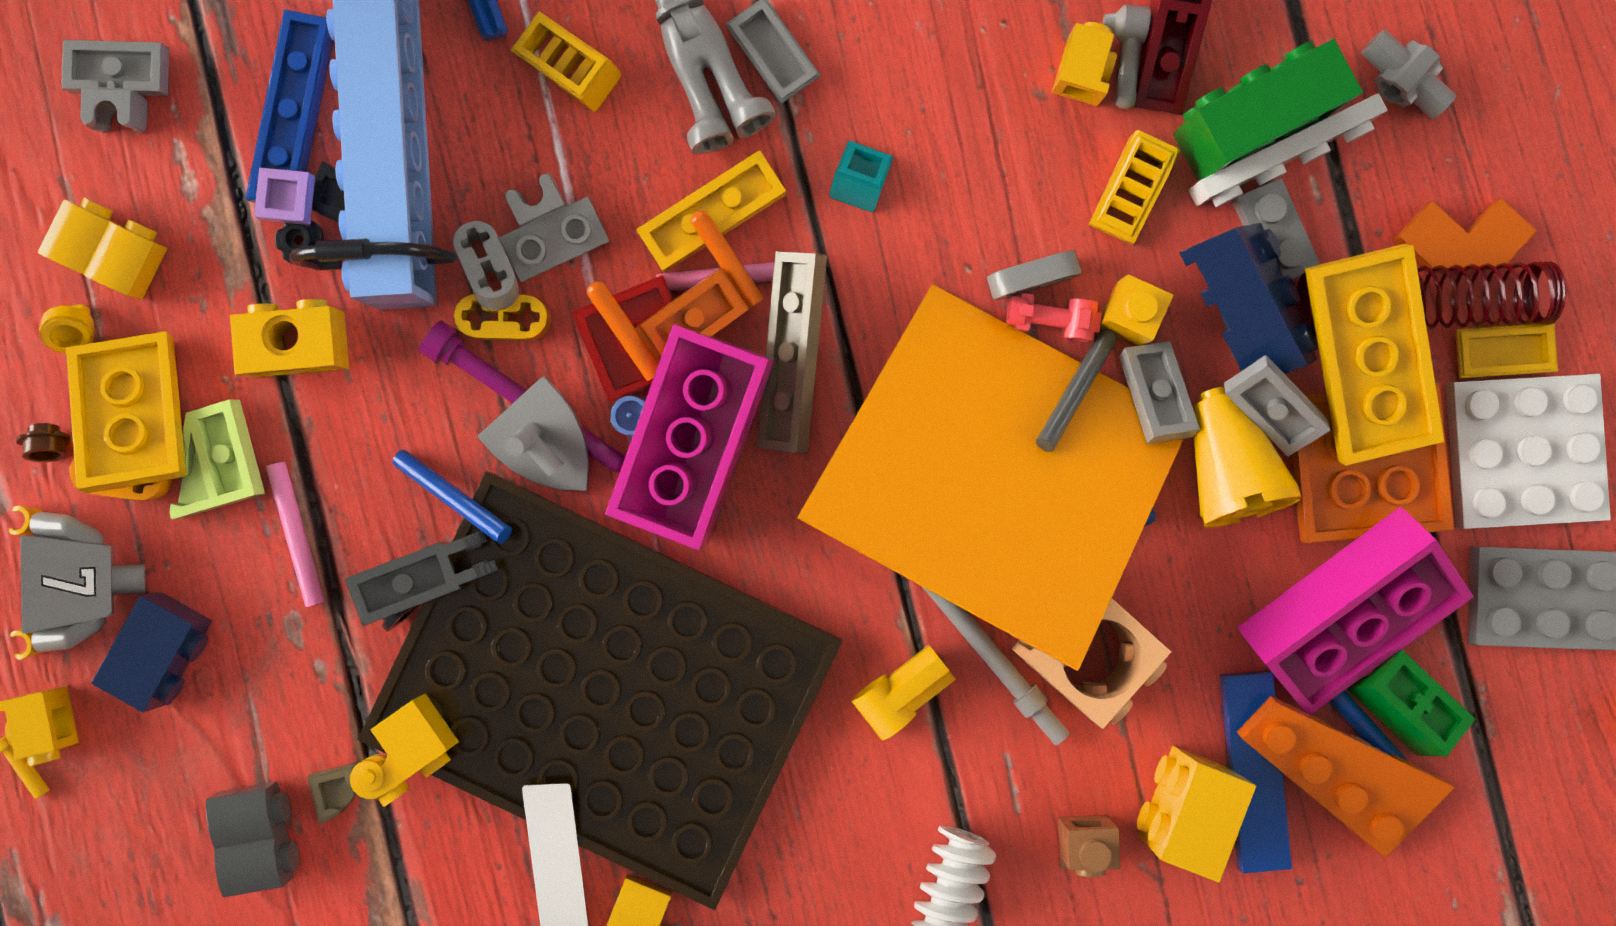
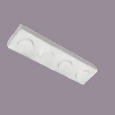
M1377 93L1200 180L1188 191L1196 207L1211 200L1215 207H1219L1242 195L1243 192L1240 186L1253 179H1256L1258 185L1262 186L1287 173L1284 164L1298 157L1303 165L1330 152L1329 142L1343 136L1346 143H1349L1373 131L1375 128L1371 121L1388 110L1380 94Z

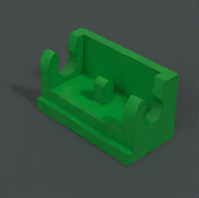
M1403 650L1398 651L1376 667L1371 674L1362 677L1347 688L1356 699L1417 756H1448L1475 721V718Z

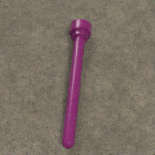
M442 320L438 321L431 328L420 345L419 352L437 364L442 361L449 365L452 362L511 403H514L527 391V389L463 347L464 341L458 337L459 331ZM581 427L586 437L588 455L613 472H620L625 456Z

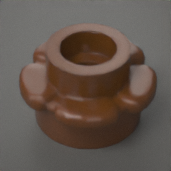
M37 423L28 426L27 434L19 435L16 443L22 445V457L24 459L34 462H52L66 457V445H69L70 436L60 432L58 425Z

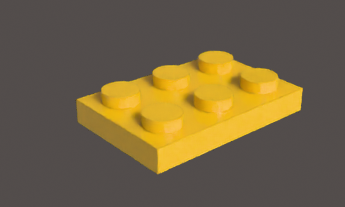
M167 331L66 347L76 489L87 494L186 477L174 337Z

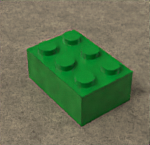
M1335 38L1318 47L1315 46L1313 40L1300 45L1284 56L1286 60L1271 69L1268 63L1240 78L1241 83L1225 92L1223 87L1213 90L1195 102L1196 106L1182 115L1185 122L1173 133V136L1198 182L1330 117L1363 93Z

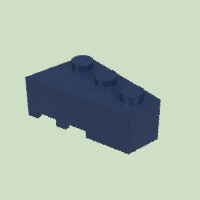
M1262 223L1236 227L1179 252L1186 266L1196 262L1209 288L1202 290L1201 295L1207 307L1217 304L1226 326V330L1222 332V335L1241 371L1265 355L1284 374L1307 366L1317 360L1314 352L1318 350L1316 333L1308 321L1302 323L1295 304L1300 302L1297 287L1289 275L1283 276L1276 260V258L1281 256L1280 247L1270 229L1264 230Z

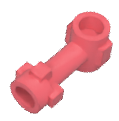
M1021 293L1020 297L1010 296L1006 325L1016 326L1015 330L1024 332L1029 331L1031 323L1065 328L1064 339L1092 343L1094 341V334L1100 331L1102 313L1098 312L1099 303L1092 300L1070 299L1068 309L1034 304V294Z

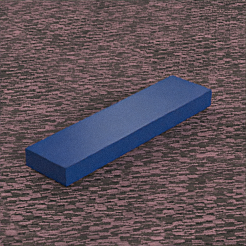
M283 10L245 199L252 203L256 202L259 167L307 172L333 40L328 32L326 17Z
M1268 670L1221 674L1220 685L1228 767L1256 785L1235 841L1238 870L1245 874L1292 869L1283 773L1247 744L1237 733L1243 724L1270 696L1276 698L1274 675Z

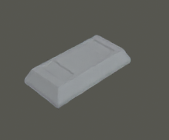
M768 0L757 1L725 24L780 104L821 77Z

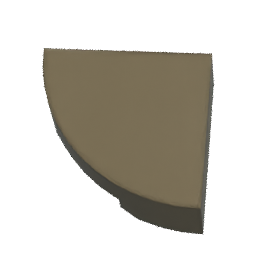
M360 761L314 772L307 776L319 824L341 813L355 798L356 793L350 785V774Z

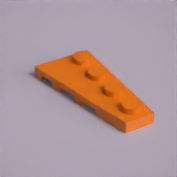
M1272 696L1237 731L1247 744L1385 858L1455 788L1447 779L1433 772L1430 774L1395 754L1390 755L1371 746L1367 741L1353 734L1348 735L1333 728L1327 722Z

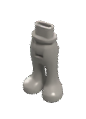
M655 0L658 7L655 17L661 26V34L667 55L686 92L695 117V124L687 133V141L691 152L694 154H706L723 149L734 142L730 128L722 116L704 76L705 68L711 70L718 83L738 137H750L768 126L777 115L773 105L767 98L752 97L736 69L724 35L710 11L704 6V1Z

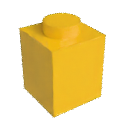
M1128 274L1115 283L1102 312L1100 329H1109L1118 337L1138 346L1147 344L1154 340L1174 295Z

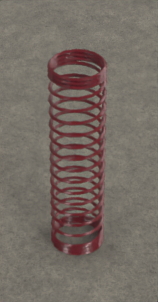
M1552 261L1532 262L1528 265L1518 262L1512 266L1501 263L1496 265V267L1489 263L1480 267L1470 264L1464 268L1457 264L1449 268L1438 265L1433 269L1424 265L1417 269L1425 321L1429 329L1435 328L1439 322L1446 329L1450 328L1454 322L1461 328L1468 326L1470 321L1477 328L1482 327L1486 321L1493 327L1498 326L1502 321L1508 326L1515 325L1517 321L1524 326L1531 323L1551 325L1562 315L1566 303L1565 277L1560 267ZM1521 267L1523 270L1518 275L1514 268ZM1489 268L1492 270L1488 277L1482 271L1483 269ZM1506 268L1508 270L1502 276L1498 269ZM1455 269L1461 271L1456 280L1450 272ZM1425 270L1429 272V274L1426 276V279L1423 283V280L1419 275V272ZM1438 270H1442L1445 272L1442 275L1440 282L1438 280V277L1434 273ZM1466 270H1476L1472 279L1470 278ZM1304 271L1297 286L1300 302L1296 304V308L1302 323L1308 321L1315 331ZM1527 271V275H1526V277H1525L1524 285H1523V290H1522L1521 280H1522V278H1523L1525 272ZM1542 271H1544L1548 279L1551 294L1550 308L1545 318H1543L1539 310L1538 282ZM1511 272L1516 281L1513 300L1516 316L1513 321L1509 322L1505 317L1507 309L1505 282ZM1494 273H1496L1500 282L1498 292L1500 317L1496 322L1491 321L1489 316L1491 309L1489 285ZM1463 274L1469 287L1467 293L1468 318L1465 323H1461L1457 315L1459 308L1458 286ZM1478 274L1481 275L1484 283L1482 301L1484 317L1479 323L1476 322L1473 316L1475 309L1474 283ZM1448 275L1453 288L1451 302L1452 318L1446 324L1442 317V288ZM1431 276L1437 290V314L1433 324H1429L1426 317V291ZM1523 305L1529 318L1527 321H1524L1521 317Z

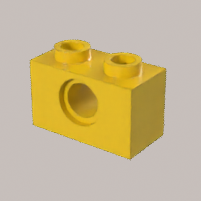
M306 299L296 302L297 309L279 310L278 304H253L247 306L248 313L230 315L235 374L250 378L350 370L345 312L328 306L327 300ZM295 326L298 331V340L291 349L286 350L283 345V335L289 327Z

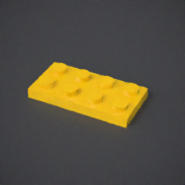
M1401 244L1304 268L1338 462L1346 466L1444 442L1414 245Z

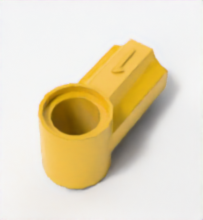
M927 645L889 676L884 674L864 687L855 695L852 703L879 738L886 740L904 728L916 716L915 711L956 679L931 646Z

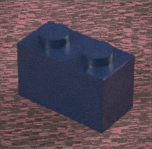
M162 592L140 595L91 684L141 712L169 705L178 696L184 685V679L180 677L189 661L193 662L206 647L208 636L205 633L212 620Z

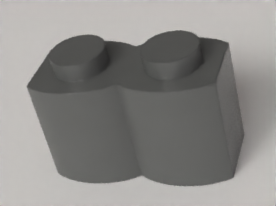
M277 781L219 791L206 799L207 826L214 846L216 877L223 898L280 888L294 878V871H297L299 867V851L296 843L289 840L286 831V822H289L291 817V805L288 795L285 792L281 793Z

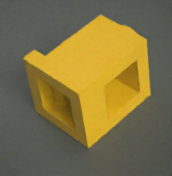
M1086 22L1084 25L1076 23L1067 39L1052 89L1053 94L1098 107L1108 93L1110 84L1105 82L1109 81L1117 58V53L1110 51L1115 35L1110 27L1097 22Z
M67 686L0 701V712L5 711L7 718L5 726L6 739L9 745L13 747L15 760L27 757L28 766L50 762L61 758L59 749L79 743Z

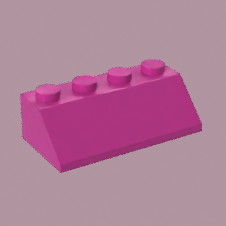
M673 324L605 515L696 550H700L707 545L775 360Z
M1399 507L1305 578L1294 584V586L1274 601L1256 612L1251 618L1238 626L1237 629L1304 712L1311 715L1474 596L1438 541L1406 510Z

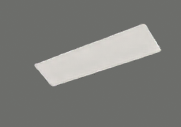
M568 783L524 785L522 793L540 926H588L571 786Z

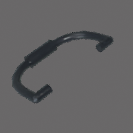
M367 238L317 241L315 246L293 249L289 257L293 264L315 270L342 269L344 260L370 259L372 255L426 257L428 264H448L456 260L454 252L440 247L406 242H370Z

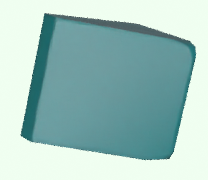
M848 140L834 175L829 193L830 197L854 207L873 212L878 203L894 156Z

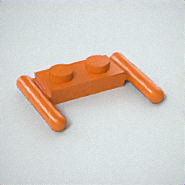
M705 210L695 212L691 217V224L721 268L644 320L637 327L634 328L603 282H593L587 288V295L647 381L655 376L673 324L711 337L764 299L744 266Z

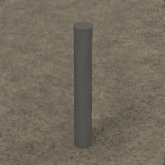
M1101 329L1036 439L1037 446L1042 450L1052 452L1058 444L1118 340L1117 335L1113 331Z

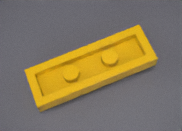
M759 150L643 224L636 231L662 271L666 273L706 247L691 224V217L695 212L699 210L707 211L722 235H725L786 196V190Z

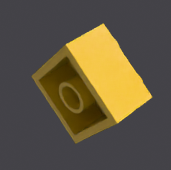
M1172 746L1169 756L1164 755L1156 768L1154 781L1158 785L1152 801H1146L1140 810L1137 820V829L1140 830L1138 837L1161 861L1220 883L1256 785L1227 766Z

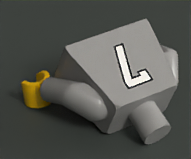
M13 507L12 511L22 512L25 517V523L22 528H9L10 534L20 535L22 629L11 632L10 636H21L27 643L26 651L14 654L16 659L21 660L44 652L72 649L102 630L106 617L112 616L115 612L114 595L145 593V564L114 565L113 545L105 544L104 537L99 530L71 515L44 512L35 507Z

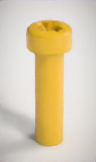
M6 736L0 738V753L3 752L34 799L36 800L48 793L50 789L33 765L28 766L27 757L15 760L13 747L9 745Z

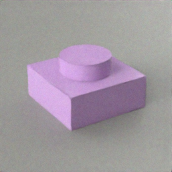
M259 167L254 217L262 221L310 225L315 176L309 172Z

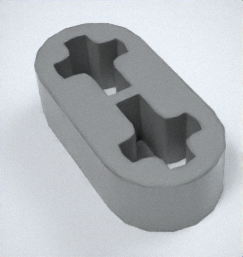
M480 221L468 222L459 227L454 234L453 245L477 301L481 306L489 310L506 309L518 298L519 286L514 270L497 233L491 225ZM480 240L487 255L480 259L477 258L471 246L472 242ZM494 272L502 289L493 292L485 275Z
M1069 250L1000 270L988 275L986 278L993 301L1073 279L1082 275L1076 251Z

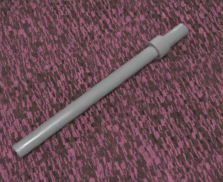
M922 587L1015 697L1013 704L1025 718L1031 717L1054 745L1064 741L1070 732L1046 705L1048 699L1037 685L1033 684L1030 686L968 611Z

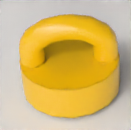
M85 304L60 305L46 311L42 316L39 328L40 339L44 345L55 352L66 354V347L92 343L95 325L94 320L90 316V308Z

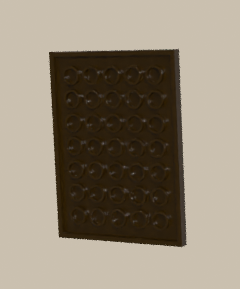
M486 471L473 500L512 528L511 535L504 543L499 544L485 534L487 542L483 543L481 547L451 555L450 559L456 574L468 570L472 565L485 560H495L498 571L462 584V589L422 604L357 740L386 753L370 729L413 699L426 693L459 741V743L446 751L451 761L432 773V776L526 820L522 793L524 785L568 783L571 786L579 846L715 910L835 658L842 639L505 478ZM463 518L453 541L481 530Z

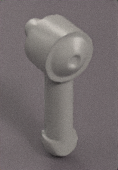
M1124 4L1116 13L1104 14L1102 24L1110 27L1118 42H1122L1117 91L1114 100L1115 105L1121 109H1130L1134 107L1136 102L1141 44L1145 43L1152 23L1151 10L1148 6Z

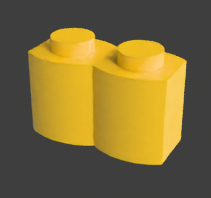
M83 198L80 205L64 199L37 253L126 296L143 300L168 249L154 241L157 232L128 219L125 227L110 220L113 213L112 210L87 198Z

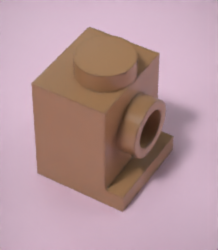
M1107 815L1058 817L1061 868L1075 871V874L1081 877H1101L1106 875V869H1120L1119 828Z

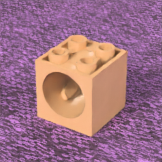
M1112 598L1102 620H1107L1117 632L1120 642L1119 660L1111 674L1100 682H1082V686L1071 684L1064 671V667H1066L1064 663L1021 640L1011 648L1068 701L1102 729L1109 722L1114 725L1125 717L1133 705L1130 698L1143 684L1146 687L1150 686L1163 674L1167 667L1164 660L1171 653L1164 644Z

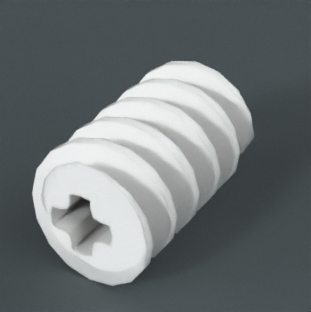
M939 826L938 831L949 839L948 845L933 844L932 850L943 858L942 864L927 863L926 869L937 877L936 883L921 882V890L931 896V901H915V909L925 915V920H913L911 924L914 926H969L967 923L974 922L978 917V910L973 903H980L984 898V891L977 884L987 883L990 879V872L983 865L994 863L996 854L987 846L991 845L990 842L979 835L956 827Z

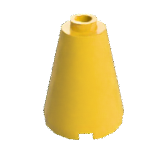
M1225 387L1213 388L1199 394L1200 402L1192 407L1200 430L1194 436L1200 518L1203 521L1204 527L1218 528L1241 523L1240 518L1256 515L1259 518L1299 502V498H1302L1299 491L1300 488L1266 434L1225 394Z

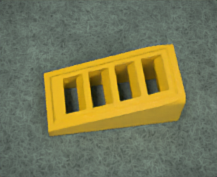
M538 11L511 49L516 56L593 112L599 109L622 76L621 71L611 60L540 11ZM549 33L553 34L554 37L540 56H535L534 53ZM565 45L569 46L552 68L550 65ZM581 57H584L585 59L583 60V62L577 68L572 77L568 79V74L574 68Z
M1135 130L1128 138L1088 225L1133 245L1174 166L1180 149L1140 130ZM1138 153L1159 163L1158 167L1134 157L1135 154ZM1127 170L1150 179L1149 186L1126 177ZM1118 188L1141 198L1140 206L1115 195ZM1109 206L1133 216L1134 219L1131 225L1106 214Z

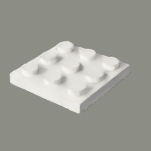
M1600 374L1467 381L1446 384L1456 529L1611 520Z

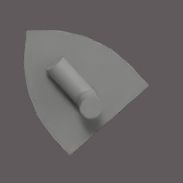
M543 375L486 427L477 438L510 470L534 483L558 490L587 491L590 461L586 437L576 413L560 391Z

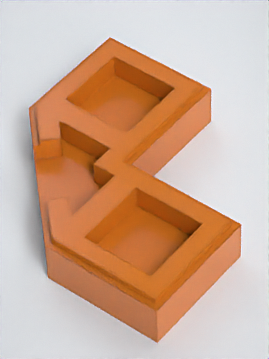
M1502 198L1493 201L1466 231L1431 201L1426 203L1393 240L1398 245H1414L1416 261L1421 266L1425 265L1431 269L1438 265L1449 268L1457 264L1464 268L1470 264L1480 267L1487 263L1496 267V265L1501 263L1507 264L1537 230Z

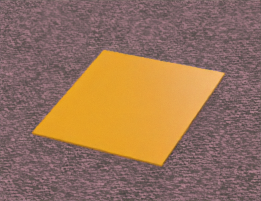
M932 284L798 515V519L1078 671L1184 439L1147 445L1129 388L1098 373L1055 449L1052 452L1042 450L1037 446L1036 439L1081 362L1022 331L1015 330L1011 325H1006L1005 322Z

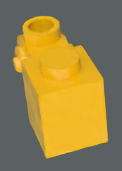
M426 693L413 699L370 729L387 753V756L374 754L359 762L350 774V785L358 796L365 799H378L382 806L385 807L410 789L405 780L420 770L423 776L427 778L451 761L446 751L459 743V741Z

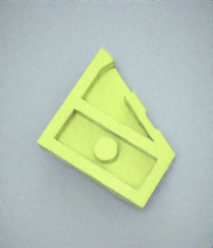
M229 399L187 412L183 426L187 476L182 477L178 503H171L169 513L171 520L189 517L265 494L240 400Z

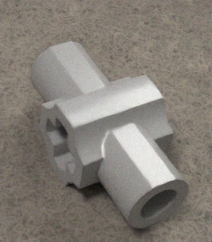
M1383 29L1360 53L1380 72L1374 79V82L1378 87L1377 92L1389 103L1397 104L1402 108L1414 103L1432 120L1446 110L1457 97L1437 77L1443 69L1439 61L1440 56L1428 45H1422L1412 40L1403 46L1392 34Z

